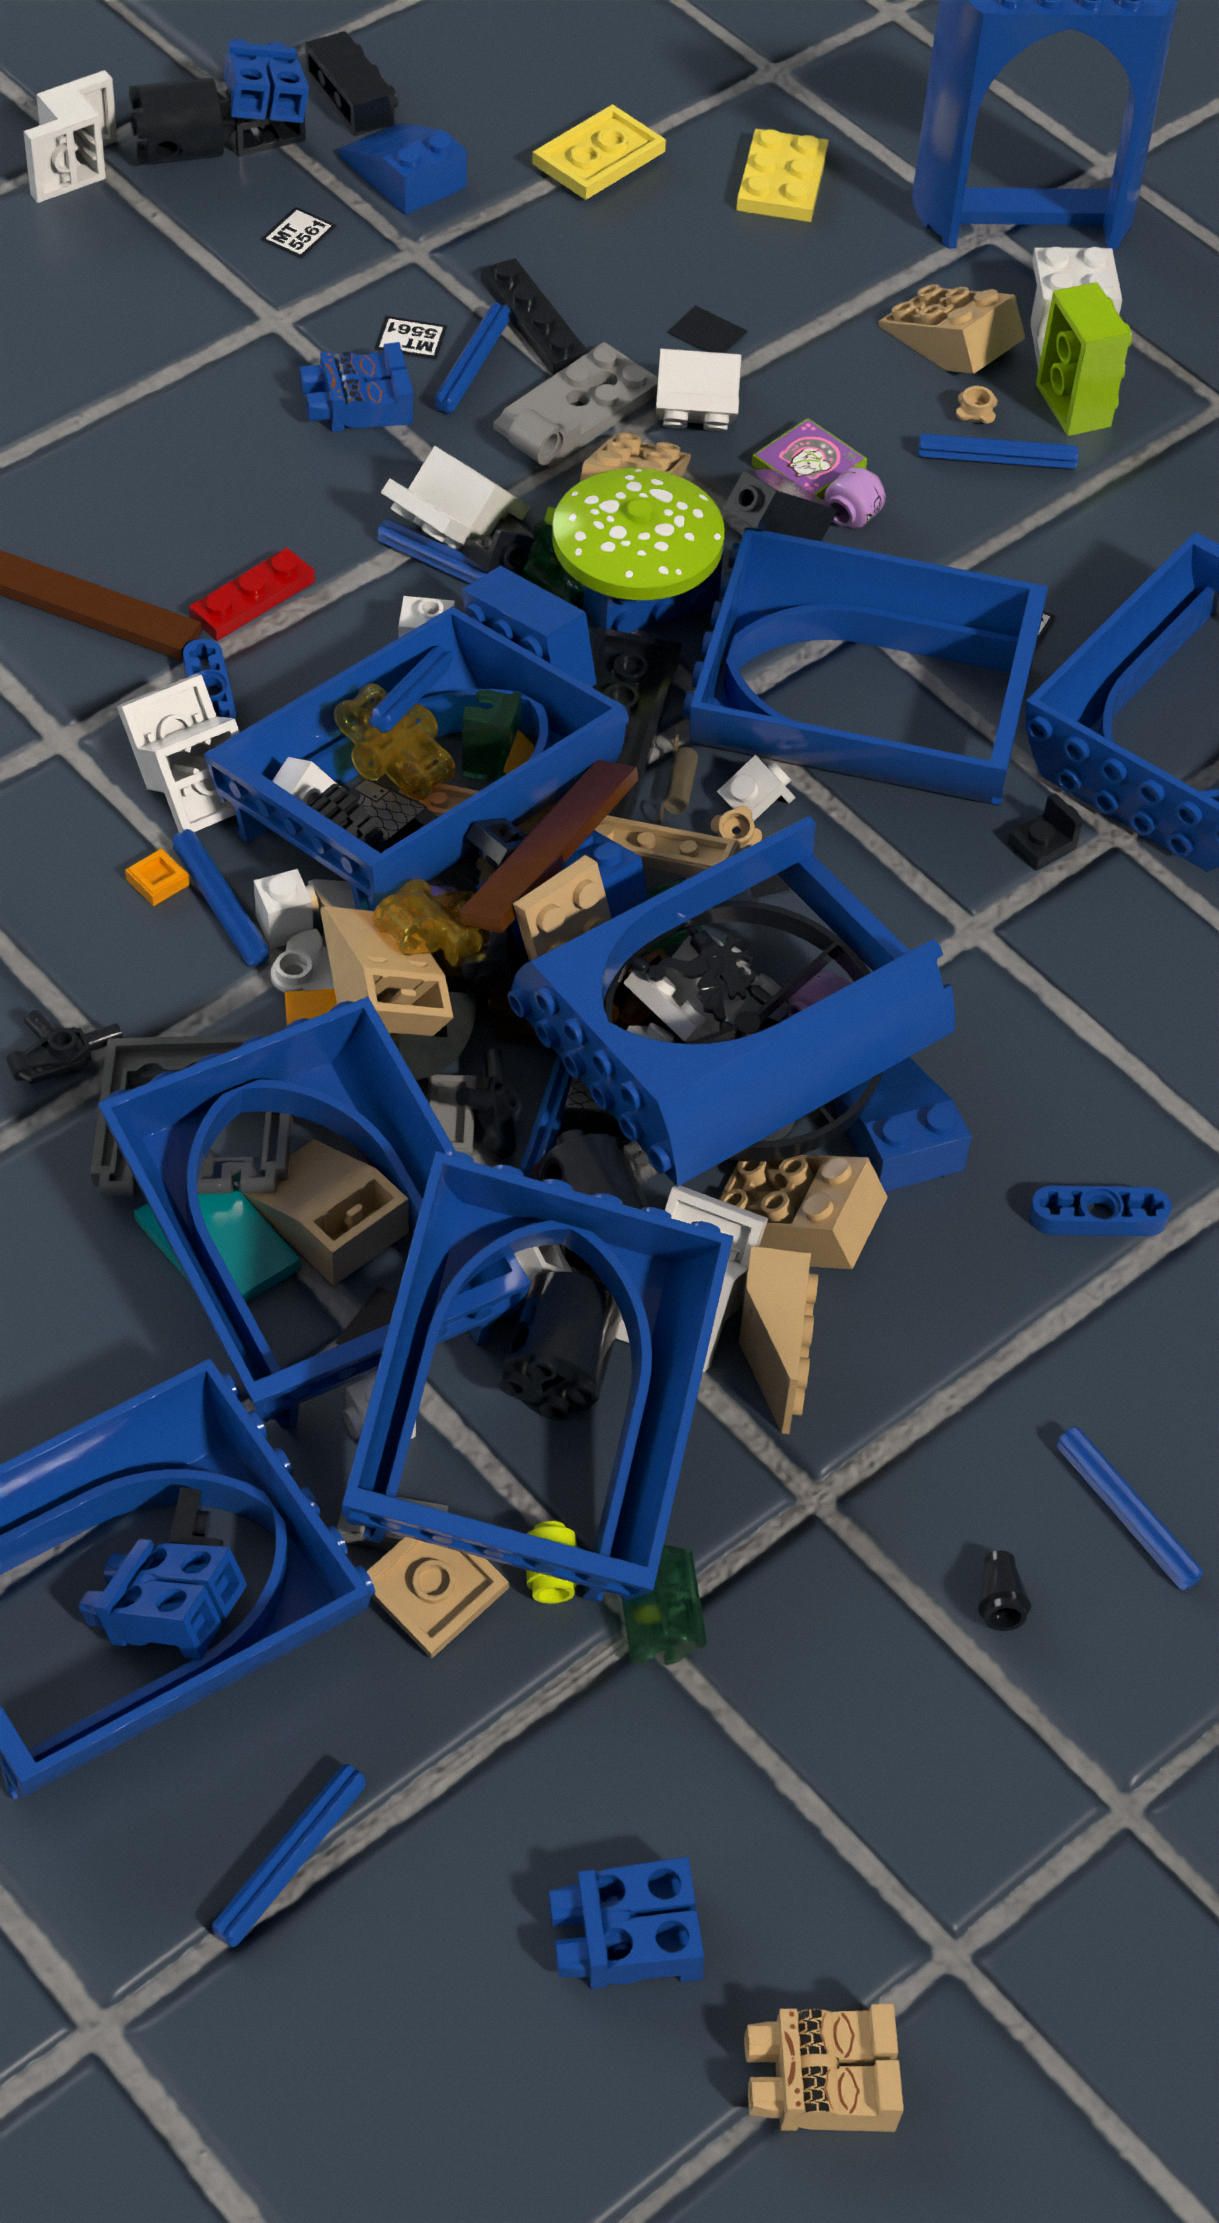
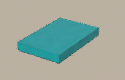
M235 1185L232 1194H198L199 1205L207 1229L245 1302H248L301 1269L300 1258ZM148 1203L135 1210V1221L187 1280Z

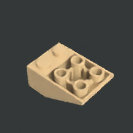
M937 284L928 285L921 288L917 292L918 295L908 302L895 305L890 314L878 321L880 328L945 371L974 374L1025 339L1015 295L997 293V290L994 289L980 292L969 291L967 287L947 289L941 288Z
M618 433L617 436L613 435L583 462L580 482L605 471L623 468L654 469L683 477L691 454L680 452L681 448L672 443L658 442L656 445L641 442L642 438L638 435Z
M322 906L320 908L337 1004L344 1001L355 1002L369 997L391 1037L397 1034L434 1036L454 1018L445 974L405 915Z
M315 1139L289 1156L288 1179L278 1181L276 1192L242 1193L262 1217L333 1286L409 1233L408 1198L376 1168Z
M799 1155L767 1162L738 1161L718 1200L768 1218L759 1247L811 1253L810 1267L853 1269L888 1197L868 1157Z
M751 1246L739 1345L781 1433L789 1434L792 1415L802 1416L810 1365V1358L808 1357L814 1326L813 1308L816 1301L818 1274L809 1273L811 1253Z

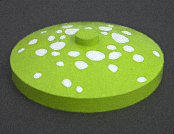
M623 468L605 471L588 477L572 487L563 496L554 513L552 540L555 554L563 568L584 586L615 598L657 600L689 591L701 584L713 573L722 556L725 528L722 515L715 502L707 493L692 482L660 470Z

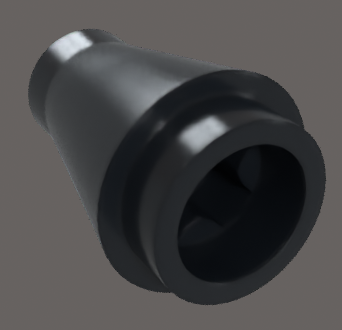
M1002 1550L991 1552L984 1559L985 1571L978 1611L990 1628L997 1631L1015 1630L1026 1622L1027 1615L1031 1609V1603L1016 1568L1014 1555Z

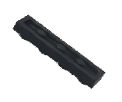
M516 258L481 269L482 284L496 302L501 306L507 305L509 307L510 313L508 315L510 320L552 375L557 374L588 353V350Z

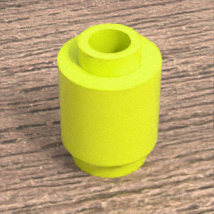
M541 1522L527 1533L577 1548L576 1533L566 1528L561 1522ZM526 1570L527 1587L532 1590L533 1598L536 1601L548 1604L561 1603L574 1597V1588L578 1585L577 1583Z

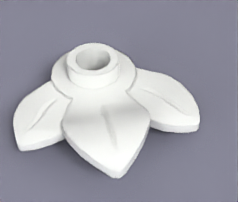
M309 929L291 937L287 942L286 951L281 953L272 964L271 981L280 991L334 989L327 947H323L322 937L318 929Z

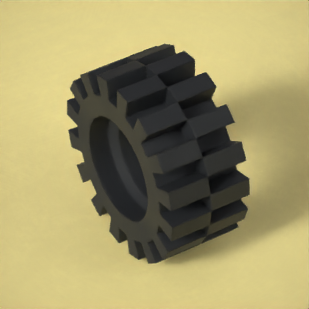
M336 783L332 784L308 804V806L379 853L387 847V840L383 837L382 830L376 826L377 822L366 813L367 809L363 805L360 806L357 803V799L352 794H348L344 787H340Z

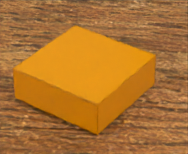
M162 848L125 869L126 880L153 907L190 885L189 874Z

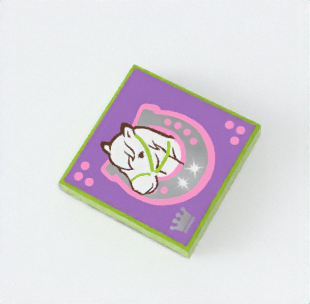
M809 418L752 456V466L755 469L776 470L821 499H824L825 491L830 484L845 470L853 467L866 469L867 465L866 457Z

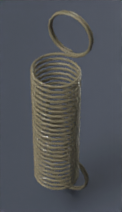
M676 734L674 741V763L666 800L661 804L659 824L662 823L664 806L667 811L674 814L684 813L688 808L698 755L690 748L682 747L678 749L679 734Z

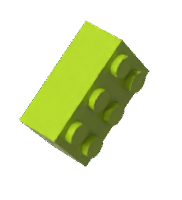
M1098 282L1054 290L1052 294L1036 386L1067 436L1112 426L1114 411L1119 404L1118 392L1121 378L1125 376L1127 350L1132 343V333L1129 325L1123 322L1115 310L1112 299L1106 296Z

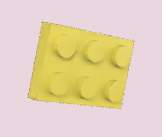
M612 104L533 151L532 164L586 200L664 153L666 139Z
M755 129L737 198L736 211L811 222L827 157L829 140L816 138L811 135L801 136L781 133L776 130Z

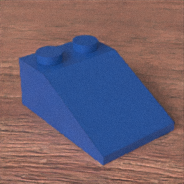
M399 122L339 149V156L404 215L467 187V149L445 130Z
M910 1057L883 1071L876 1092L868 1107L859 1119L845 1131L857 1156L869 1158L885 1192L965 1170L972 1138L953 1099ZM872 1078L830 1101L838 1117L858 1101Z

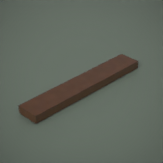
M0 550V595L179 660H183L185 646L189 642L198 639L202 634V623L200 621Z
M597 760L459 911L462 925L503 933L517 917L513 903L554 876L639 780L637 766Z

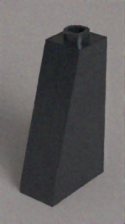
M773 469L743 470L723 507L757 529L816 541H822L838 512V509Z

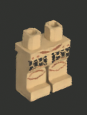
M894 2003L871 2004L870 2009L864 2011L830 2012L822 2009H811L797 2012V2009H780L776 2022L747 2025L744 2036L746 2061L775 2062L776 2077H750L748 2084L749 2115L779 2118L780 2131H797L798 2127L811 2130L896 2131L904 2109L899 2060H896L898 2044Z

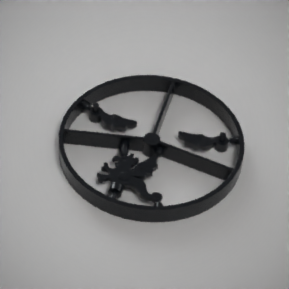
M724 901L661 934L636 951L624 963L612 980L607 991L604 1010L608 1021L613 1024V998L621 980L630 967L640 973L649 971L648 976L654 982L663 980L666 976V970L675 972L684 978L695 979L701 977L697 983L699 991L696 998L703 1003V1012L712 1014L714 1019L720 1023V1031L687 1044L717 1043L758 1033L763 1021L832 960H835L854 982L871 972L860 957L843 940L824 926L799 913L765 903ZM720 922L760 924L793 934L808 941L823 952L772 997L761 986L751 985L757 976L754 970H751L750 975H745V968H739L736 962L741 960L750 964L753 962L754 957L749 956L748 949L737 953L731 951L734 946L742 943L741 937L734 938L733 933H728L726 937L727 943L720 946L706 930L699 932L695 926ZM687 929L686 931L692 937L690 945L699 954L698 957L691 961L669 957L661 960L658 965H652L651 967L645 959L640 957L659 941ZM719 979L726 984L728 999L734 1000L736 995L744 1000L747 996L746 990H748L750 996L761 1004L762 1007L755 1013L751 1011L740 1012L736 1015L733 1025L725 1021L724 986ZM883 1072L872 1078L858 1101L837 1119L834 1120L823 1106L808 1113V1116L820 1129L789 1139L759 1141L727 1160L744 1162L783 1160L803 1155L826 1145L844 1133L859 1119L873 1098Z

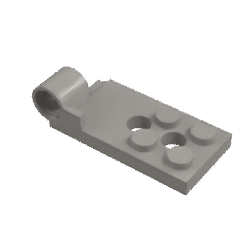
M603 342L506 407L499 418L493 422V429L506 437L510 444L539 464L553 468L656 397L658 377L606 342ZM580 402V403H584V404H586V405H584V406H574V405H571V403Z

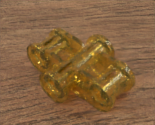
M373 683L366 684L359 690L356 698L351 701H342L334 709V720L338 728L356 744L351 752L354 767L363 777L369 780H378L386 773L406 796L416 801H423L431 795L434 786L438 783H447L455 776L456 772L455 763L450 754L433 739L438 732L436 719L427 708L415 704L390 731L381 733L378 727L372 728L368 719L373 715L372 709L387 695V692L379 685ZM416 719H420L421 721L416 724Z
M414 879L406 883L397 894L388 896L377 906L372 917L373 925L380 932L389 933L396 940V948L407 956L429 954L441 948L444 951L445 959L452 966L460 967L462 957L477 955L482 950L483 940L489 939V930L462 925L459 911L474 895L469 890L444 892L434 897L431 894V887L423 879Z

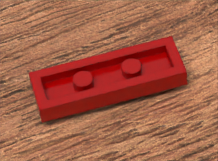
M285 548L190 605V618L200 621L202 629L218 641L314 583L315 571L289 548Z

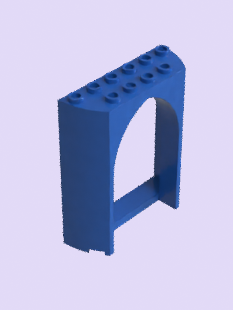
M939 0L911 198L914 209L926 229L931 227L943 238L942 245L946 248L956 249L960 224L1103 225L1107 248L1117 250L1128 230H1131L1135 218L1179 0ZM1073 29L1096 39L1116 56L1128 75L1129 90L1110 189L966 187L975 124L982 99L997 74L1017 54L1045 37Z
M745 527L741 544L734 542L729 558V568L733 569L732 573L725 571L720 587V597L724 598L723 602L715 601L710 623L711 627H715L714 631L705 632L701 656L705 657V661H697L694 668L692 687H696L694 693L687 692L682 718L690 719L691 742L752 756L756 755L766 759L1000 806L1028 677L1031 672L1048 586ZM813 640H840L1008 672L1010 677L991 760H985L794 721L777 712L761 700L747 685L738 669L758 655L784 645Z
M1195 531L1026 700L1025 727L1035 763L1043 778L1059 786L1065 792L1071 793L1092 805L1100 812L1130 827L1138 834L1170 850L1176 856L1182 857L1207 872L1219 867V789L1198 791L1114 743L1111 729L1113 720L1124 705L1216 612L1219 600V544Z
M451 607L204 753V757L221 802L230 801L236 812L239 829L236 831L242 840L248 843L271 829L351 884L357 910L383 912L407 897L416 888L426 885L478 852V847L466 838L474 822L506 818L517 827L563 798L597 760L615 763L624 744L626 724L629 722L626 707L620 702L612 700L593 689L589 684L583 683L564 672L560 667L550 664L532 651L507 639L503 634L497 633L483 625L474 617H470ZM442 646L445 652H452L454 659L450 662V669L390 731L381 733L378 727L372 728L368 719L373 715L372 709L434 647ZM493 729L517 732L519 730L523 733L535 735L538 739L536 748L527 762L382 853H379L272 782L288 757L312 761L333 781L342 786L391 755L414 744L442 735L472 730Z
M810 816L524 964L518 970L512 989L507 994L509 1004L518 1017H525L535 1028L540 1042L545 1047H552L562 1058L568 1073L575 1079L580 1078L589 1088L592 1098L598 1107L602 1110L607 1109L615 1117L625 1137L629 1141H636L647 1153L652 1167L660 1174L665 1173L676 1187L955 1031V1004L952 985L948 983L943 984L937 964V959L943 956L941 946L932 939L909 951L813 855L816 822ZM775 874L873 971L768 1029L743 1038L717 1043H670L639 1036L609 1022L603 1005L606 993L615 975L636 951L661 934Z
M369 997L355 1002H341L325 1014L310 1020L308 1018L298 1019L290 1023L284 1030L266 1037H252L239 1048L221 1055L218 1053L209 1054L201 1058L193 1066L178 1072H163L154 1077L150 1083L132 1090L121 1089L108 1095L104 1101L98 1103L102 1117L252 1405L265 1423L274 1419L277 1420L281 1429H289L296 1426L300 1403L378 1370L390 1324L281 1370L211 1238L203 1219L197 1192L198 1179L206 1155L217 1136L229 1122L242 1112L285 1113L325 1126L356 1146L372 1162L377 1170L408 1198L409 1224L412 1230L415 1231L435 1151L445 1153L446 1151L456 1150ZM514 1253L494 1262L465 1285L447 1309L435 1345L467 1331L470 1332L477 1346L482 1345L494 1336L490 1327L499 1317L504 1315L506 1317L513 1316L531 1285Z
M435 1151L342 1503V1513L348 1524L364 1525L363 1537L376 1543H381L385 1534L390 1532L584 1585L582 1599L593 1602H602L604 1592L620 1595V1598L627 1600L653 1591L733 1236L721 1233L719 1227L708 1222L694 1221L690 1224L672 1219L670 1213L659 1208L645 1207L640 1210L623 1205L619 1198L610 1194L596 1193L591 1196L574 1191L573 1187L564 1181L546 1179L542 1182L524 1177L522 1171L511 1166L496 1165L493 1168L475 1163L471 1156L462 1152L446 1151L445 1153ZM563 1244L582 1258L596 1272L612 1294L620 1310L630 1345L632 1371L629 1399L593 1552L396 1498L436 1340L447 1309L465 1285L482 1270L510 1254L542 1245Z
M210 1358L0 1464V1575L113 1517L149 1507L177 1505L180 1487L201 1490L202 1506L242 1516L273 1534L276 1543L271 1573L256 1604L245 1619L226 1638L205 1652L201 1659L195 1658L29 1749L26 1748L0 1705V1766L5 1789L13 1800L17 1798L21 1800L356 1617L367 1609L371 1596L375 1594L373 1582L366 1570L361 1565L354 1568L346 1556L348 1551L340 1532L334 1526L327 1528L319 1517L320 1508L313 1493L306 1486L300 1489L292 1478L294 1473L286 1454L281 1448L273 1450L266 1440L267 1432L259 1415L254 1410L247 1412L239 1401L241 1400V1394L232 1376L228 1372L221 1375Z

